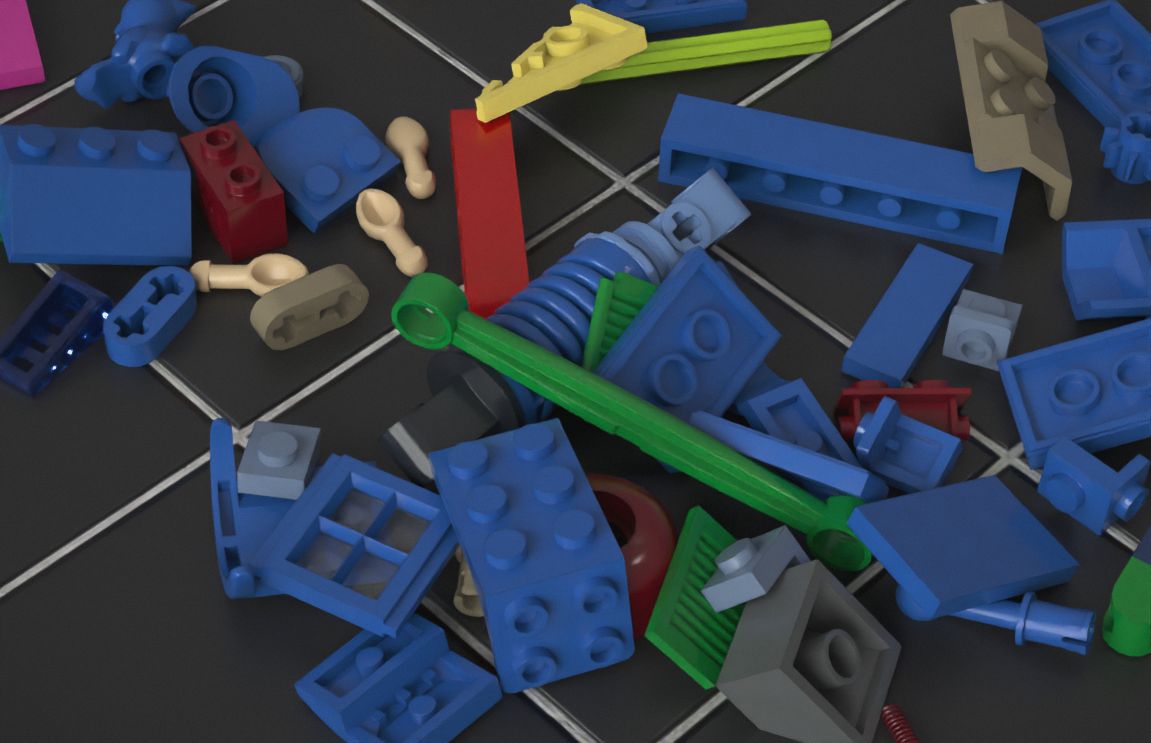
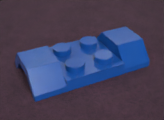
M1151 219L1066 222L1063 224L1062 279L1076 321L1132 319L1146 316V319L1151 318Z

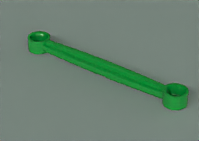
M419 273L413 276L394 304L391 311L393 324L400 334L413 344L426 349H441L449 345V343L453 344L611 435L617 434L639 446L641 451L807 534V546L811 553L819 561L831 568L851 572L862 570L870 563L873 554L846 524L855 507L867 503L850 496H832L824 501L668 412L573 362L470 312L468 300L463 291L451 280L441 275ZM424 307H426V308H428L429 310L433 311L436 315L432 314L431 312H429L428 310H426ZM839 531L845 532L851 536H847Z

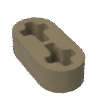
M336 264L264 294L251 310L250 321L253 328L268 347L273 350H285L356 319L368 303L369 292L350 267Z

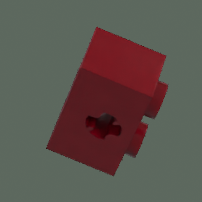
M235 120L179 138L181 148L191 170V200L232 264L288 245L284 192Z

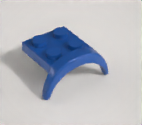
M217 418L213 420L210 428V479L215 544L224 591L232 599L286 594L262 583L261 578L254 575V570L249 566V562L297 500L238 493L232 425L226 418ZM375 461L364 462L376 467ZM322 466L315 467L312 479L316 476V474L319 472ZM351 489L329 520L363 534L384 503ZM387 521L375 540L393 547ZM319 533L296 565L330 579L352 547ZM364 553L342 585L349 587L388 582L395 573L396 566Z

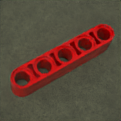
M477 108L450 109L451 151L464 294L468 300L469 311L487 318L492 316L497 308L508 303L512 296L524 290L529 284L510 112L485 123L478 120Z

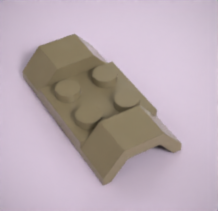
M1003 1L958 7L950 14L975 167L984 173L1024 167L1042 179L1049 216L1058 221L1067 212L1072 177L1063 134L1057 124L1053 105L1056 101L1055 95L1045 82L1048 61L1041 28Z

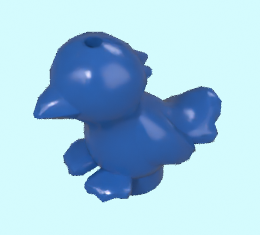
M128 0L122 9L120 23L114 30L116 44L112 49L111 58L91 65L89 69L82 72L74 80L75 89L78 94L86 100L96 102L103 109L110 108L120 98L124 102H136L144 97L149 99L167 97V87H169V79L175 63L179 60V56L194 49V45L189 41L186 34L176 32L179 26L196 11V5L182 0Z

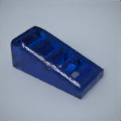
M59 269L0 339V378L34 397L104 334L103 323L108 314L114 309L109 296ZM70 309L77 312L73 319L64 315ZM54 324L63 329L59 336H56L47 331V329ZM38 340L49 348L42 354L29 345ZM20 355L35 365L26 373L10 362Z

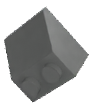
M816 559L785 569L767 594L746 602L716 687L760 730L803 743H872L902 646L840 581Z

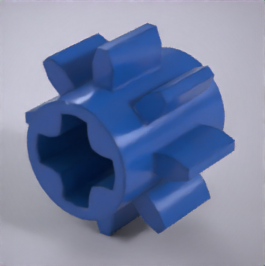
M1135 112L1126 116L1122 115L1119 116L1117 128L1105 127L1099 149L1106 153L1103 167L1110 168L1112 174L1122 182L1142 184L1149 180L1151 181V114Z

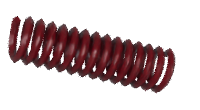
M890 704L882 708L885 711L890 707H895L884 712L882 719L887 724L886 726L889 728L891 735L894 736L893 738L896 740V743H921L918 741V737H916L908 721H906V717L901 713L902 711L898 705Z

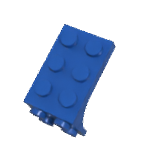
M555 418L541 423L528 424L519 429L475 441L462 442L453 447L428 453L433 478L466 558L479 596L491 642L496 675L501 689L506 693H516L629 659L635 651L624 556L559 419Z

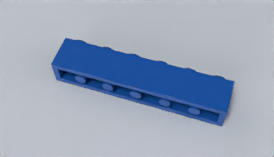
M678 93L661 136L658 181L689 187L714 167L740 199L1003 254L1022 167L984 173L975 167L974 155L971 153Z

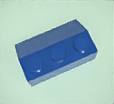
M28 124L25 126L0 125V234L9 263L189 266L192 257L191 170L176 133L159 130H109L99 127H45L38 124Z

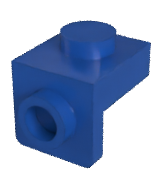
M886 396L883 397L875 413L867 412L858 425L853 442L863 469L870 471L887 482L888 485L909 494L943 487L963 450L960 438L902 415L898 401Z
M1064 436L1048 450L1037 492L1048 499L1056 509L1069 514L1098 536H1101L1117 520L1121 518L1127 522L1142 508L1149 495V489L1144 484L1151 461L1139 454L1117 473Z

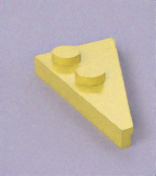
M582 3L574 6L570 10L572 24L563 27L552 26L543 34L544 37L540 41L533 43L511 63L514 76L504 86L501 80H492L482 90V94L475 98L478 120L487 123L556 90L572 89L581 84L582 78L597 71L614 69L624 65L628 57L648 48L645 28Z

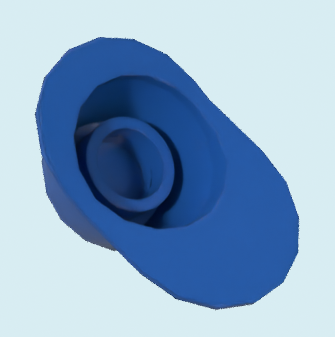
M199 46L185 52L175 63L169 79V87H167L166 96L169 97L175 115L189 131L196 133L209 127L235 120L253 147L258 146L260 138L267 130L300 111L298 90L291 76L278 63L261 56L217 46Z

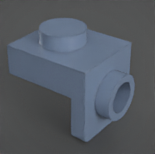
M255 420L237 471L238 493L297 500L311 482L315 467L322 466L321 428Z
M785 525L752 539H741L727 547L716 558L715 563L719 568L702 588L701 592L717 613L767 594L785 569L810 562L811 560Z

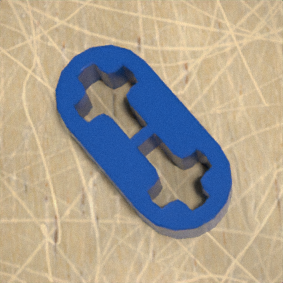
M161 266L149 271L108 314L103 323L106 350L111 360L119 365L138 367L151 363L164 351L197 311L195 280L191 273L180 267ZM144 329V335L139 334Z

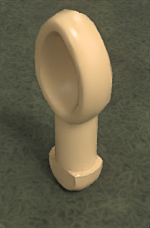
M400 116L394 119L387 129L385 135L386 147L404 165L407 175L405 184L410 194L418 199H426L436 189L435 174L429 170L425 159L430 147L428 135L425 128L419 122L406 116Z
M370 188L362 191L356 202V215L362 229L369 237L385 242L396 258V266L403 274L413 277L423 273L428 267L427 255L421 246L414 244L404 230V212L399 202L389 193L379 189Z
M279 253L264 254L254 258L248 265L212 264L211 260H203L195 263L189 271L195 280V288L198 291L250 289L260 297L275 288L309 275L308 268L298 259Z

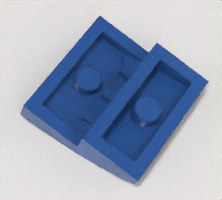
M413 613L396 639L387 634L381 637L364 629L294 684L300 698L328 727L347 743H449L503 698L498 678L495 675L449 650L444 629L416 613Z

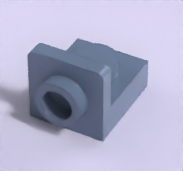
M963 289L958 304L953 307L949 318L942 356L999 371L997 361L1007 359L1023 305Z

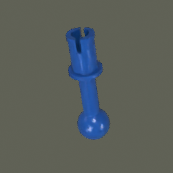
M898 583L895 596L899 609L906 616L915 620H934L930 619ZM1031 591L1025 593L1022 603L1003 599L949 614L950 616L1016 630V645L1025 646L1029 640L1064 648L1082 655L1089 653L1095 631V625L1091 623H1095L1096 611L1037 600L1036 593Z

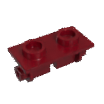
M880 380L858 381L851 384L850 388H842L834 405V414H848V416L838 417V432L845 442H850L851 447L855 448L853 444L854 436L860 421L867 412L875 413L883 397L886 396L898 401L902 415L960 438L961 441H968L970 435L968 415H958L957 413L961 412L972 392L971 388H952V383L946 380L921 381L914 384L913 388H888V383Z

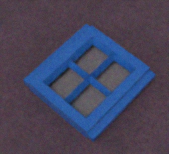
M332 453L249 562V566L253 568L254 575L260 577L261 582L381 637L387 634L396 639L452 558L460 543L441 495L346 454L340 457Z

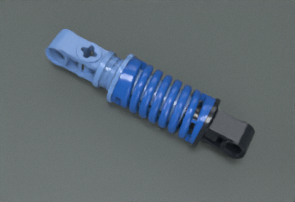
M712 167L671 201L672 204L648 224L629 221L621 225L613 233L604 231L600 234H594L589 232L581 237L574 245L575 248L561 257L555 265L546 269L540 277L532 280L524 290L516 293L508 303L497 308L492 316L485 319L581 367L600 278L613 281L615 273L625 272L660 286L687 250L697 246H701L703 249L711 248L749 217L751 213L714 167ZM449 346L439 350L428 362L427 380L433 398L425 404L422 402L383 433L377 441L411 483L424 488L434 480L428 453L453 447L462 442L475 441L519 429L528 424H535L546 420L553 410L560 406L460 348Z

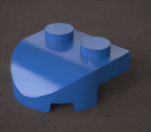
M327 107L306 110L282 120L263 134L256 148L257 154L284 192L285 205L313 234L355 204L362 191L370 188L375 189L394 175L401 162L356 116L341 109Z

